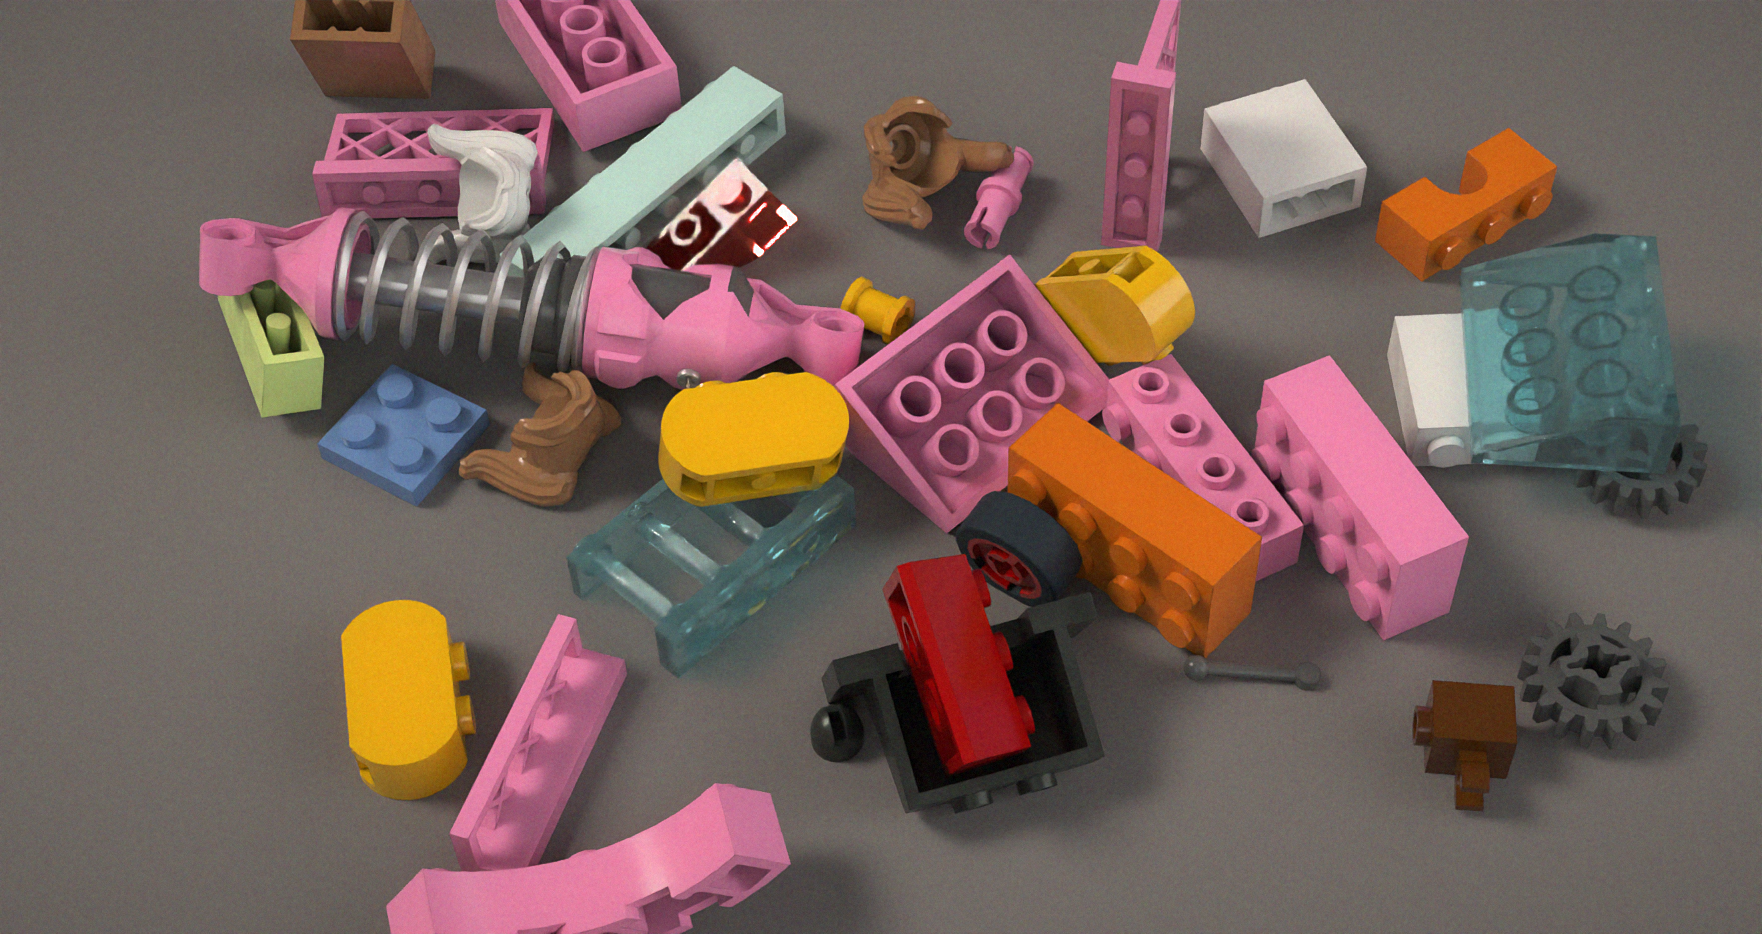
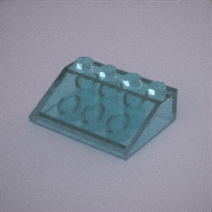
M1593 233L1461 268L1459 285L1471 463L1664 474L1681 427L1656 236Z

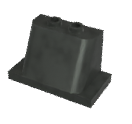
M1091 591L1027 608L1017 619L990 626L992 633L1001 631L1007 641L1012 656L1013 669L1006 671L1014 697L1023 695L1029 705L1034 720L1035 733L1028 735L1031 747L1021 754L945 778L903 650H899L898 643L832 660L821 678L828 703L864 695L905 814L947 803H952L954 814L967 812L993 804L991 791L1015 784L1019 796L1035 793L1057 786L1055 773L1083 766L1105 757L1070 638H1074L1098 618Z

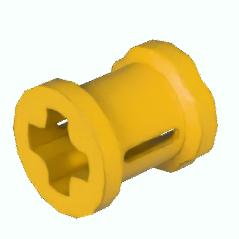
M861 276L847 290L840 309L861 318L864 322V328L881 335L883 343L888 345L910 329L915 315V300L905 295L897 299L873 288L872 281Z

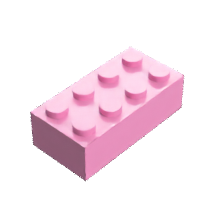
M495 0L499 23L583 152L662 123L671 113L682 108L677 66L631 0Z
M1329 355L1265 380L1261 406L1257 411L1258 427L1255 448L1251 451V457L1304 524L1303 529L1314 543L1321 565L1328 573H1335L1349 592L1350 602L1356 614L1363 621L1369 620L1384 641L1449 613L1469 536L1335 361Z

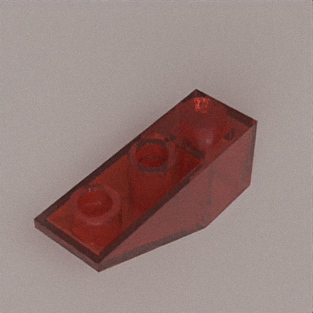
M736 157L645 249L658 255L664 265L674 270L683 271L692 265L715 264L741 268L758 259L798 218L757 175Z

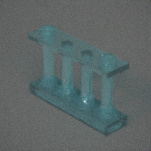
M835 475L818 490L776 495L774 497L793 511L776 526L764 528L731 502L703 507L690 504L673 493L665 481L661 479L595 534H589L582 538L573 551L566 556L573 592L583 601L605 582L657 624L654 631L660 665L679 679L856 526L854 487ZM697 507L745 544L748 549L730 565L719 566L671 527ZM649 545H653L701 583L703 587L685 603L674 605L625 565Z

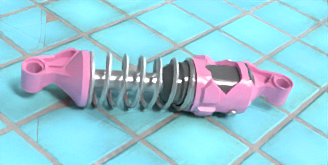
M342 207L337 209L332 215L303 222L290 228L239 218L215 219L205 222L200 227L199 286L203 290L220 296H236L250 292L254 289V284L271 279L304 310L317 333L325 339L339 340L341 338L345 341L355 333L360 323L359 335L365 344H368L376 334L381 304L402 308L399 342L405 350L411 347L414 342L419 310L443 314L438 347L444 356L450 353L453 347L457 316L483 320L478 347V356L483 362L491 356L495 322L518 325L520 336L517 361L522 368L529 364L531 351L554 354L557 357V368L559 371L565 372L569 368V363H571L574 370L582 372L587 378L598 379L608 386L617 389L635 386L642 379L652 376H659L672 387L682 390L695 388L708 381L738 382L750 372L784 357L792 359L804 369V372L817 375L834 386L838 381L855 370L859 364L864 331V322L861 318L840 308L796 305L784 294L764 281L746 278L740 267L721 264L692 265L683 271L674 270L664 265L658 255L643 247H635L629 250L602 247L600 250L596 246L590 250L587 256L573 255L571 257L569 250L561 241L550 247L545 255L534 263L531 246L522 235H519L507 244L498 265H496V253L493 242L483 229H480L467 239L458 257L454 236L443 223L428 232L419 248L415 230L404 217L389 225L380 240L378 229L371 216L365 211L357 212L355 209ZM400 229L404 230L407 240L409 260L387 257L391 244ZM439 235H442L445 243L447 266L427 263ZM479 241H481L484 250L486 272L467 269L472 253ZM520 247L524 277L507 275L512 259Z

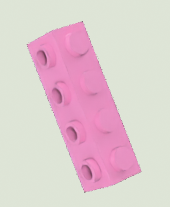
M1172 354L1108 380L1106 407L1102 411V416L1110 436L1117 442L1122 440L1129 450L1262 536L1256 581L1298 563L1304 524Z

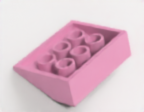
M1009 254L838 381L833 387L840 393L848 409L849 429L845 446L851 454L947 534L967 518L984 495L993 491H1001L1008 485L1009 446L1057 403H1060L1088 422L1106 407L1109 378Z

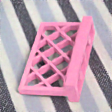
M1160 0L1138 65L1117 62L1111 77L1101 245L1122 248L1146 245L1158 252L1162 241L1176 83L1175 67L1181 0Z
M553 108L337 114L324 161H316L312 173L321 217L332 215L340 207L355 209L357 212L365 211L371 218L458 216L460 198L459 173L462 165L457 159L438 154L433 155L428 151L432 147L427 131L432 124H438L449 130L461 131L494 130L515 132L518 129L537 128L524 135L535 143L538 151L534 168L529 172L531 177L529 214H544L546 207L544 183L555 122ZM412 131H426V133L413 140L404 136ZM372 132V134L357 142L348 137L349 133ZM387 144L396 148L380 157L373 153Z

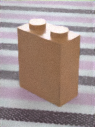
M295 0L290 41L325 96L430 99L436 50L411 0Z

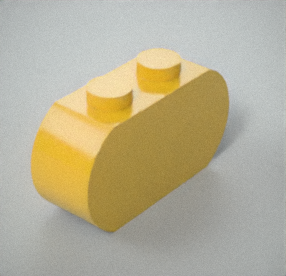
M1146 245L1073 252L1048 276L1034 284L1096 363H1105L1107 366L1116 365L1121 362H1141L1142 365H1145L1152 361L1163 359L1173 350L1172 342L1189 329L1195 319L1194 301L1184 279L1165 257Z
M771 372L753 380L731 383L708 381L695 388L683 389L672 398L662 417L658 463L663 480L678 497L698 507L822 489L835 477L841 465L849 429V413L846 403L840 393L829 382L808 372L788 375L782 372Z
M393 600L375 605L354 618L341 635L349 746L358 764L362 781L371 790L381 796L395 800L421 799L440 792L449 786L462 773L468 762L465 736L476 734V722L470 695H460L459 681L470 680L467 651L464 641L452 642L446 618L432 606L413 600Z

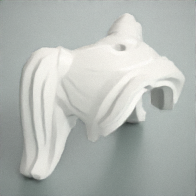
M432 124L428 128L427 133L433 150L438 155L457 159L462 165L459 173L460 198L458 204L460 229L451 231L457 246L458 257L467 239L480 229H483L493 242L496 263H499V254L505 250L507 244L530 230V226L527 223L530 211L529 192L531 189L529 172L534 168V162L538 153L536 145L524 135L513 132L449 130L438 124ZM439 235L427 263L436 264L447 259L442 235ZM479 241L473 251L470 262L485 263L481 241Z

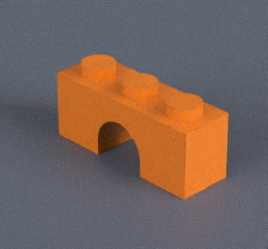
M1507 128L1467 152L1459 187V193L1462 195L1443 191L1429 179L1423 177L1383 200L1375 242L1422 282L1442 269H1452L1465 255L1485 243L1490 245L1497 242L1507 230L1525 219L1531 220L1541 215L1552 200L1553 194L1551 190L1558 166L1513 130Z

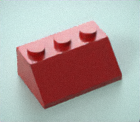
M966 554L911 561L896 566L882 590L945 778L1021 754L1030 748L1031 744L1028 735L1035 733L1034 720L1023 695L1014 697L1006 671L1013 669L1012 656L1002 632L992 633L984 609L991 606V597L982 571L979 568L970 569Z

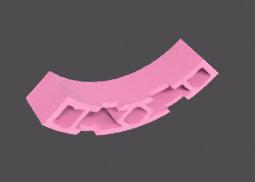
M715 783L696 800L657 825L608 847L598 850H584L572 855L568 859L531 867L497 871L467 872L450 871L443 868H422L386 905L391 934H681L693 928L690 915L717 901L719 906L733 907L768 884L791 863L771 794L741 788L733 784Z

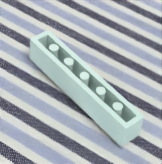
M731 67L717 80L707 84L702 92L681 109L671 113L661 125L641 141L634 143L625 154L605 170L594 175L584 187L564 203L554 207L543 220L526 232L523 237L531 246L534 263L542 258L546 251L558 241H561L566 246L571 257L573 255L587 256L590 250L596 246L600 250L602 247L629 250L635 247L649 249L786 134L783 94L739 68ZM520 247L512 259L507 275L524 277Z

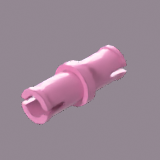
M1016 146L1013 154L1014 161L1009 168L993 171L990 177L982 181L977 190L976 199L978 204L970 221H968L964 228L966 239L977 248L982 249L988 233H990V236L986 242L987 249L996 247L1008 217L1014 215L1021 205L1022 194L1020 191L1034 166L1032 156L1021 147Z

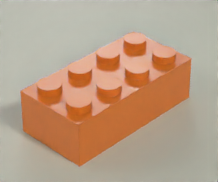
M1060 403L1053 406L1008 447V493L1030 501L1047 512L1066 529L1077 544L1082 557L1080 570L1075 577L1085 578L1107 593L1113 603L1121 610L1128 613H1136L1156 627L1170 644L1178 648H1186L1193 654L1203 656L1206 659L1251 613L1262 536Z

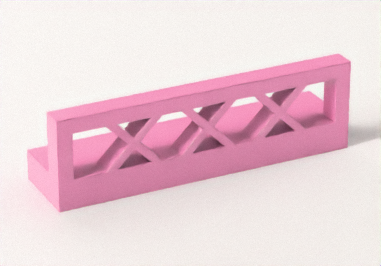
M557 615L449 833L461 871H497L531 867L539 864L627 676L625 659L582 648L575 618Z

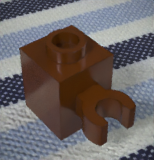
M1432 680L1426 706H1415L1412 724L1413 745L1424 746L1425 773L1455 775L1454 806L1456 810L1483 812V793H1489L1490 778H1507L1518 744L1514 686Z

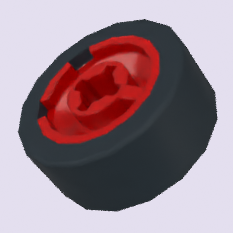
M993 491L984 495L957 529L956 543L960 553L966 554L972 569L979 568L987 583L1027 606L1034 607L1057 601L1079 572L1082 564L1079 548L1066 529L1047 512L1030 501L1012 493Z

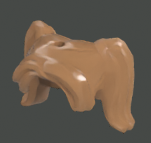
M918 96L902 97L895 101L885 114H879L870 118L864 125V139L869 151V162L873 175L867 191L862 196L865 212L875 219L910 225L914 229L923 230L932 221V209L923 199L924 197L934 194L951 183L959 170L986 172L1009 168L1014 161L1012 148L1004 142H980L955 138L946 129L950 128L953 124L951 119L931 101Z
M531 362L525 368L522 379V391L534 402L540 404L533 418L520 419L515 424L514 430L510 435V440L513 442L510 452L493 449L475 450L460 460L459 475L465 480L479 479L515 498L538 506L563 505L572 499L578 480L577 471L588 456L589 450L597 443L600 437L610 435L611 432L618 429L622 418L612 404L595 394L590 381L582 372L578 370H572L569 374L561 371L559 373L554 372L551 379H549L535 362Z

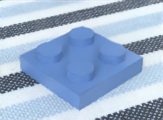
M391 364L317 445L322 459L417 507L490 426L486 409Z

